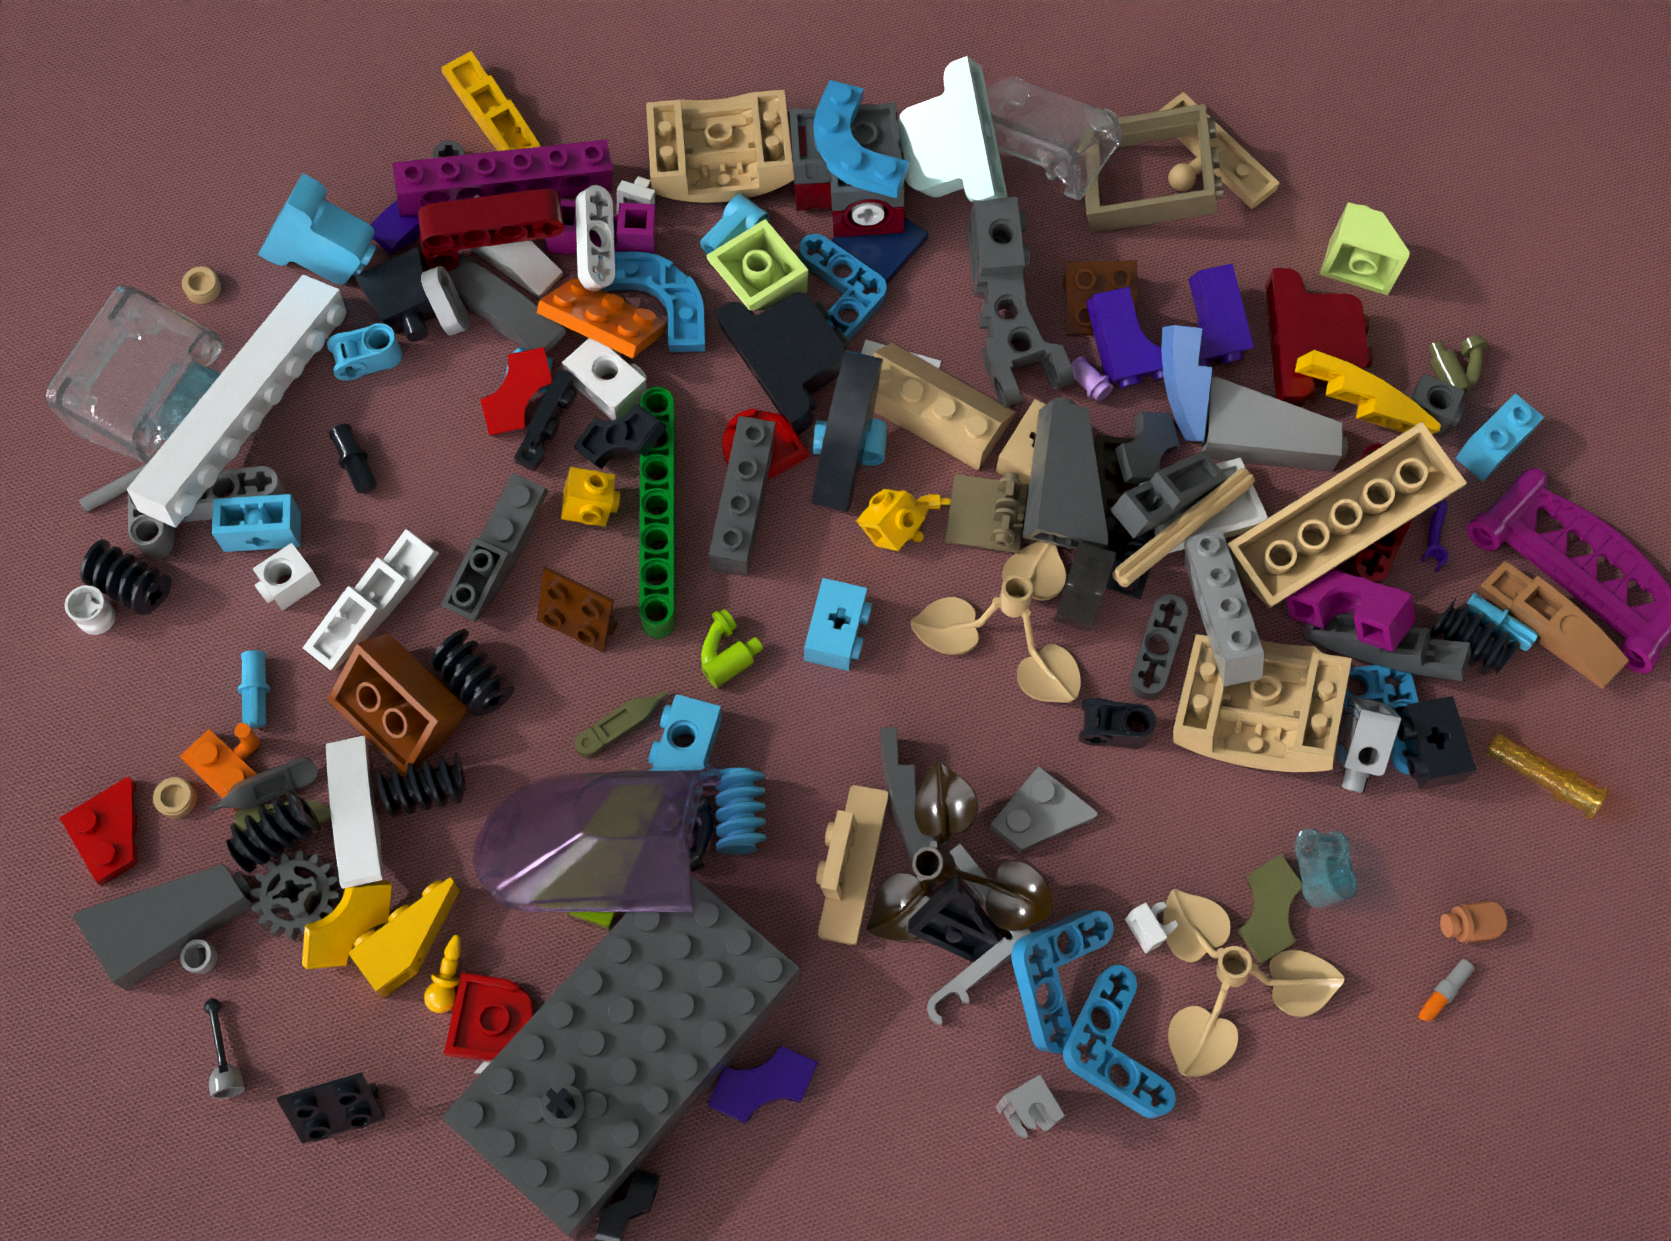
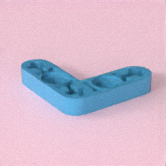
M820 234L807 235L799 244V259L807 269L843 293L838 301L829 309L830 320L827 322L832 329L833 325L839 328L849 342L886 300V281L877 272L825 236ZM818 248L821 249V255L818 253H814L812 256L809 255V249L813 251ZM839 265H846L853 272L846 278H840L833 273V270ZM859 276H861V283L857 281ZM873 287L877 288V294L873 292L868 295L864 294L865 288L869 290ZM845 309H852L859 316L853 322H845L839 318V313Z
M1378 665L1350 668L1348 679L1357 678L1361 680L1365 685L1366 692L1364 695L1356 696L1346 689L1343 708L1347 707L1349 695L1387 703L1393 710H1403L1407 704L1419 702L1411 673ZM1390 675H1392L1394 681L1401 682L1396 689V694L1394 686L1385 683V680ZM1397 695L1398 700L1390 703L1389 701ZM1396 735L1390 754L1391 761L1398 771L1409 774L1407 757L1403 756L1407 748L1405 742L1400 741L1398 735Z
M1087 909L1077 912L1021 937L1012 948V964L1029 1030L1035 1047L1040 1051L1054 1054L1063 1053L1064 1046L1073 1027L1057 967L1109 943L1114 928L1111 917L1104 911ZM1096 924V928L1092 930V935L1081 933V930L1086 931L1093 928ZM1065 931L1069 943L1067 949L1062 953L1058 948L1057 940L1060 933ZM1033 949H1034V950H1035V955L1031 958V962H1030V961H1029V956H1031V955L1033 954ZM1044 984L1048 990V998L1046 1003L1040 1006L1036 994L1038 988ZM1053 1027H1055L1056 1033L1051 1036V1041H1050L1049 1035H1051V1034L1054 1032V1028H1053Z
M1113 965L1101 972L1097 977L1064 1046L1063 1059L1066 1066L1076 1075L1140 1115L1149 1119H1155L1172 1110L1176 1100L1175 1091L1165 1079L1111 1046L1137 989V980L1133 972L1123 965ZM1117 977L1120 980L1119 987L1122 990L1116 993L1111 1001L1104 999L1111 994L1114 988V983L1110 980ZM1094 1009H1101L1107 1014L1109 1018L1107 1030L1097 1028L1092 1022L1091 1014ZM1093 1038L1096 1041L1092 1042L1087 1050V1056L1091 1059L1083 1063L1080 1060L1082 1053L1077 1049L1086 1045L1089 1039ZM1113 1065L1121 1066L1126 1071L1128 1082L1125 1087L1117 1086L1112 1081L1110 1071ZM1136 1087L1141 1090L1135 1094H1132ZM1154 1089L1158 1092L1156 1099L1161 1102L1156 1106L1151 1105L1152 1097L1147 1094Z

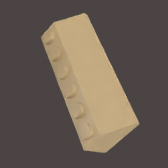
M1420 422L1227 545L1235 569L1248 588L1271 608L1466 486L1467 482L1424 423Z

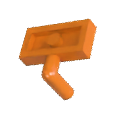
M240 723L235 727L234 733L241 743L233 750L208 729L179 756L221 798H224L236 783L257 775L244 761L259 748L261 741L246 723Z

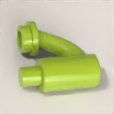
M725 609L712 613L714 623L706 636L701 651V662L703 665L701 669L715 689L754 663L753 656L763 650L760 641L754 637L745 644L738 641L719 655L717 654L722 634L729 637L732 635V631L737 628L734 619Z

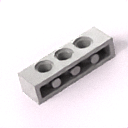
M1218 530L1186 537L1184 565L1224 687L1262 679L1264 651L1223 531Z

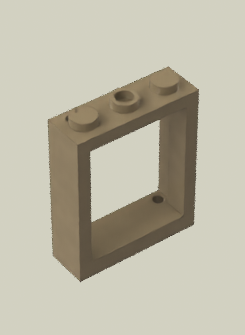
M1206 103L1079 125L1086 215L1091 233L1218 213L1217 199L1224 198L1222 178H1214L1213 169L1220 168L1218 146L1211 147L1210 139L1217 138L1215 117L1207 118ZM1198 134L1204 190L1103 206L1099 150Z

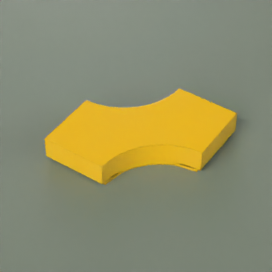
M380 880L345 888L342 900L328 916L305 925L302 965L306 969L346 966L349 956L348 952L352 949L354 942L371 928L389 922L392 884L387 880Z

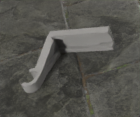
M961 844L949 852L954 858L956 869L987 878ZM964 880L985 907L986 897L992 888ZM1003 929L1011 940H1007L1004 937L929 999L927 1010L930 1019L935 1024L942 1026L943 1018L937 1014L935 1008L938 1003L950 994L958 995L961 1003L969 1004L967 991L1010 959L1015 942L1032 932L1029 929L1021 931Z

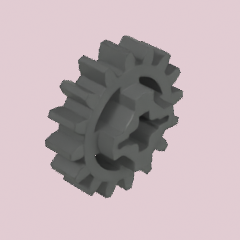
M299 850L295 860H291L286 853H282L281 864L276 866L273 862L268 861L266 865L270 872L267 876L263 874H256L255 876L262 884L261 888L250 890V894L260 900V902L251 906L252 911L256 915H262L258 923L264 928L271 926L270 933L277 938L285 931L286 937L290 941H296L298 932H302L304 935L306 924L319 921L328 916L334 910L332 903H339L343 898L339 893L333 891L341 885L337 877H330L335 871L329 863L322 865V859L317 854H314L308 861L307 855ZM299 871H307L313 873L316 876H318V878L314 879L313 877L304 879L300 875ZM300 889L302 892L298 894L299 901L293 903L291 900L295 898V891ZM318 901H320L318 907H317L316 910L313 912V910H314V908L316 907ZM289 912L294 917V921L280 919L275 913L284 914Z

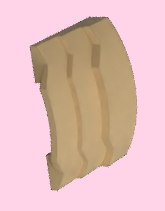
M785 89L752 92L715 100L679 99L646 103L650 178L652 189L655 190L656 195L687 202H728L738 194L751 198L776 190L794 180Z
M1196 634L1173 729L1175 744L1209 758L1256 769L1282 772H1317L1333 769L1352 658L1322 654L1315 646L1288 645L1260 640L1264 651L1262 679L1224 687L1208 636Z

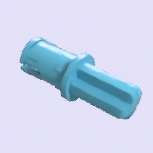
M1475 592L1468 600L1469 609L1467 616L1470 617L1480 612L1482 614L1481 625H1485L1490 621L1494 622L1495 627L1492 635L1494 632L1498 634L1505 630L1508 633L1506 640L1509 642L1519 640L1521 642L1520 649L1528 651L1538 637L1537 631L1507 614L1509 612L1507 608L1503 611L1478 596Z
M250 650L241 653L242 684L238 686V693L242 695V723L248 724L251 729H258L266 725V694L270 692V686L266 684V653L259 650Z

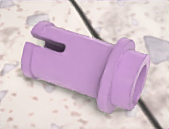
M1084 356L1078 357L1071 363L1074 379L1087 391L1089 399H1096L1099 402L1110 394L1113 389V385L1110 383L1111 378L1107 375L1102 376Z

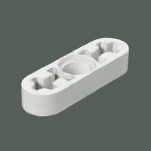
M593 185L580 192L576 197L577 265L581 284L590 291H599L611 285L615 279L613 202L605 188ZM590 229L600 235L601 247H597L591 242L589 237Z

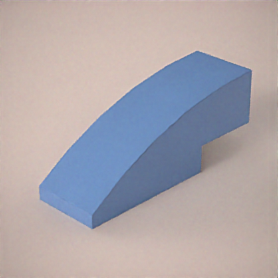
M1171 325L1162 327L1161 347L1163 377L1168 400L1175 421L1185 441H1204L1212 367L1198 366L1202 328Z

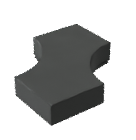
M1142 411L1134 417L1135 432L1130 443H1122L1115 449L1124 483L1150 481L1155 473L1160 471L1162 455L1170 453L1180 446L1170 413Z

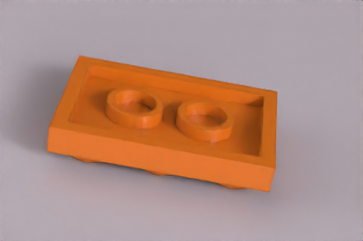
M575 278L570 279L539 300L536 312L630 358H634L664 334L667 321L656 317L654 312L624 302L622 297L616 294H607L601 290L590 291L581 284L579 279Z

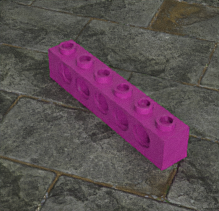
M607 139L392 163L400 216L418 215L419 209L427 204L474 198L476 195L484 197L537 189H552L558 192L560 198L576 197L580 192L593 185H599L609 193L612 192L613 167Z

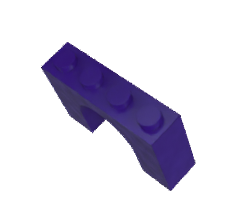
M1233 263L1197 271L1188 281L1198 317V328H1202L1198 366L1210 367L1209 362L1221 360L1222 365L1239 362L1244 359L1243 354L1254 348ZM1125 287L1094 294L1086 302L1104 376L1107 375L1111 378L1110 383L1112 385L1119 384L1120 389L1138 385L1141 383L1140 378L1152 375L1154 381L1163 380L1161 347L1150 342L1141 331L1130 288Z

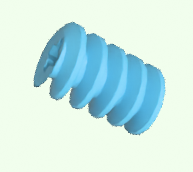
M726 768L719 770L716 773L719 778L715 781L716 789L720 792L716 796V805L720 807L716 811V820L721 824L716 827V835L721 839L716 843V849L720 853L732 855L755 853L758 851L755 848V844L766 841L765 834L755 832V828L766 825V819L755 817V813L765 810L766 806L762 802L754 801L755 797L765 794V788L754 786V782L764 780L765 773L754 771L750 768Z

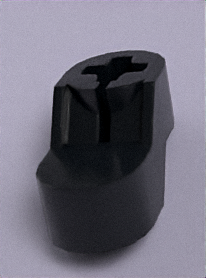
M636 1169L626 1199L610 1206L606 1205L603 1208L594 1241H623L629 1220L645 1213H650L658 1190L660 1175Z

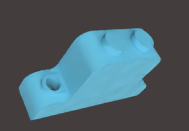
M302 173L269 231L258 256L280 266L287 265L289 261L295 262L333 283L344 285L352 275L356 277V275L360 274L364 266H367L376 249V246L370 244L375 231L365 221L327 201L325 198L327 189L324 185Z

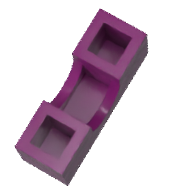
M561 200L564 231L555 237L546 238L548 252L551 254L577 255L576 201ZM619 203L618 214L613 216L614 251L646 252L656 255L658 225L655 204ZM590 229L589 237L591 242L595 246L601 247L600 235Z
M1334 568L1286 598L1290 618L1322 629L1326 627L1333 617L1342 613H1354L1353 617L1358 641L1391 652L1396 649L1416 621L1411 593H1407L1399 588H1391L1372 582L1364 577L1346 574Z

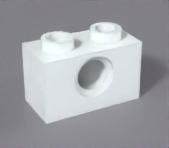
M590 338L562 362L564 371L573 374V386L611 420L623 417L635 405H639L642 395L647 390V377L640 367L634 363L629 365L621 358L620 352ZM606 374L615 375L614 378L609 380L601 379Z

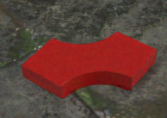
M544 347L508 354V372L503 384L494 393L480 399L489 436L525 428V409L530 398L540 388L552 383Z

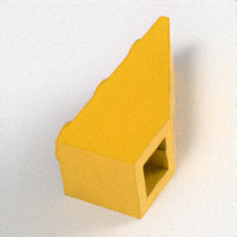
M451 877L444 882L438 880L429 885L422 892L423 897L410 907L409 905H404L395 910L389 916V922L377 931L370 930L361 935L354 942L355 947L348 952L368 982L383 999L415 976L420 970L460 892Z

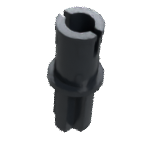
M350 424L337 425L330 430L329 436L333 440L340 456L338 463L341 468L346 469L355 491L358 494H369L371 490L376 488L377 483L366 461L368 454L366 450L360 448Z

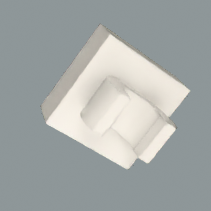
M639 176L634 184L622 180L617 188V214L619 203L655 204V190L649 189L651 180Z
M1165 902L1157 903L1151 909L1147 903H1144L1133 909L1125 918L1145 954L1158 948L1168 938L1166 935L1172 933L1178 926L1176 920L1168 925H1162L1157 921V914L1167 907Z

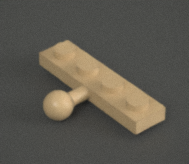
M1182 92L1159 111L1197 104L1185 92ZM1215 122L1217 138L1210 139L1211 147L1218 146L1220 168L1213 169L1214 174L1217 177H1221L1223 183L1246 205L1254 209L1278 189L1280 182ZM1198 134L1177 137L1197 158L1189 164H1177L1170 170L1168 181L1170 186L1176 191L1184 192L1191 189L1196 182V175L1202 171Z

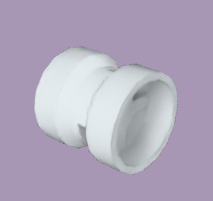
M84 585L77 587L69 593L65 600L66 613L82 631L88 634L98 635L105 633L115 622V608L100 590L93 586Z

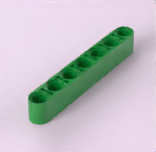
M653 387L644 392L641 397L640 406L665 424L667 428L658 439L665 441L664 445L659 447L653 446L645 457L640 454L639 613L642 628L646 635L651 638L661 639L669 636L675 629L676 416L673 395L665 388ZM656 407H663L666 409L661 413L651 412V410ZM657 473L666 475L662 480L655 481L650 479L652 475ZM663 507L666 509V511L661 515H653L649 513L653 508ZM657 541L667 544L660 550L649 548L652 543ZM655 576H663L667 579L665 583L657 586L648 583ZM656 611L667 614L661 621L648 619L650 614Z

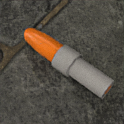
M1461 959L1446 979L1441 980L1434 988L1433 994L1426 1001L1417 1017L1421 1020L1432 1021L1444 1006L1450 1004L1459 993V988L1473 973L1475 967L1469 961Z

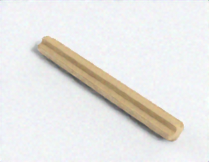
M1240 468L1116 567L1112 573L1113 578L1120 586L1128 587L1185 541L1186 537L1191 536L1247 491L1255 482L1254 476L1250 474L1248 469Z

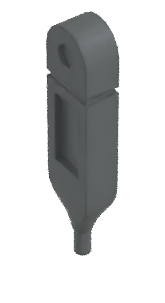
M308 757L296 758L286 762L287 764L285 765L281 764L236 783L220 802L210 805L209 808L211 812H214L221 808L249 809L286 794L288 790H295V788L310 784L316 779L318 769Z

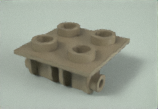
M1012 472L1005 473L1004 478L1000 480L955 474L945 543L1019 553L1028 485L1022 484L1018 480V474Z

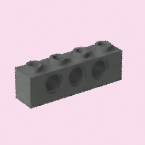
M743 416L738 417L709 552L711 570L748 577L769 478L770 465L776 444V422Z

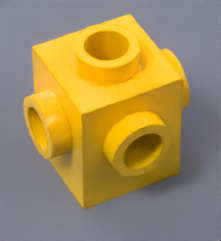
M570 467L563 490L561 519L580 522L586 525L606 527L610 512L617 513L620 501V491L614 490L615 475L596 470Z
M882 489V491L871 498L869 506L856 522L876 547L899 551L905 542L914 537L916 529L926 518L917 508L918 502L910 493L904 490Z

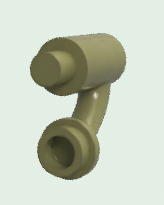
M1481 334L1470 336L1461 343L1463 357H1469L1466 372H1464L1454 351L1446 350L1442 341L1430 345L1429 350L1433 356L1430 364L1437 378L1465 390L1463 396L1468 394L1480 377L1483 350L1488 347L1489 343L1487 339L1482 338Z

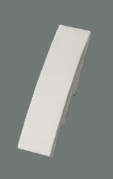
M405 529L385 558L377 557L356 587L348 586L306 642L303 649L329 670L335 671L351 655L356 644L365 641L391 614L439 555V552L412 531Z
M364 735L327 743L326 759L329 800L341 888L344 889L383 880L380 822L375 809L374 782L370 774L369 746Z

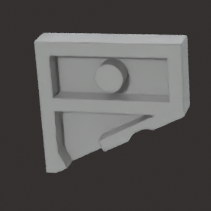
M1038 766L993 820L989 829L1021 853L1037 846L1038 843L1044 840H1051L1063 835L1067 830L1084 823L1093 822L1098 812Z

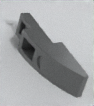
M511 474L480 538L474 537L440 606L473 622H477L500 591L535 530L532 524L549 492L545 487L517 474Z

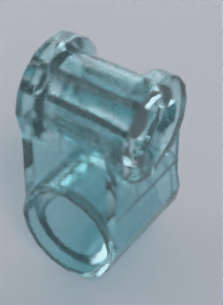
M1308 828L1302 830L1296 837L1295 853L1301 873L1302 892L1306 901L1317 909L1350 899L1357 891V881L1353 873L1349 842L1344 833L1340 831H1329L1326 834H1322L1316 829ZM1332 843H1337L1338 846H1332Z

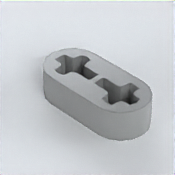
M438 266L422 272L421 282L423 289L443 330L449 336L468 330L470 321L467 311L446 269Z

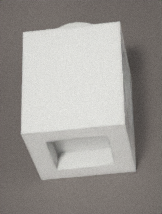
M292 543L253 568V571L260 580L254 585L267 604L275 600L282 611L321 586L313 570ZM287 574L291 575V578L287 582L283 584H276L277 580L281 576Z

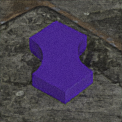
M780 1045L774 1056L759 1067L749 1070H735L725 1067L708 1103V1107L746 1124L754 1112L766 1103L775 1100H789L801 1103L818 1062Z

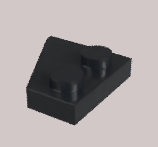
M954 876L908 920V933L973 963L999 942V929L991 921L962 882Z

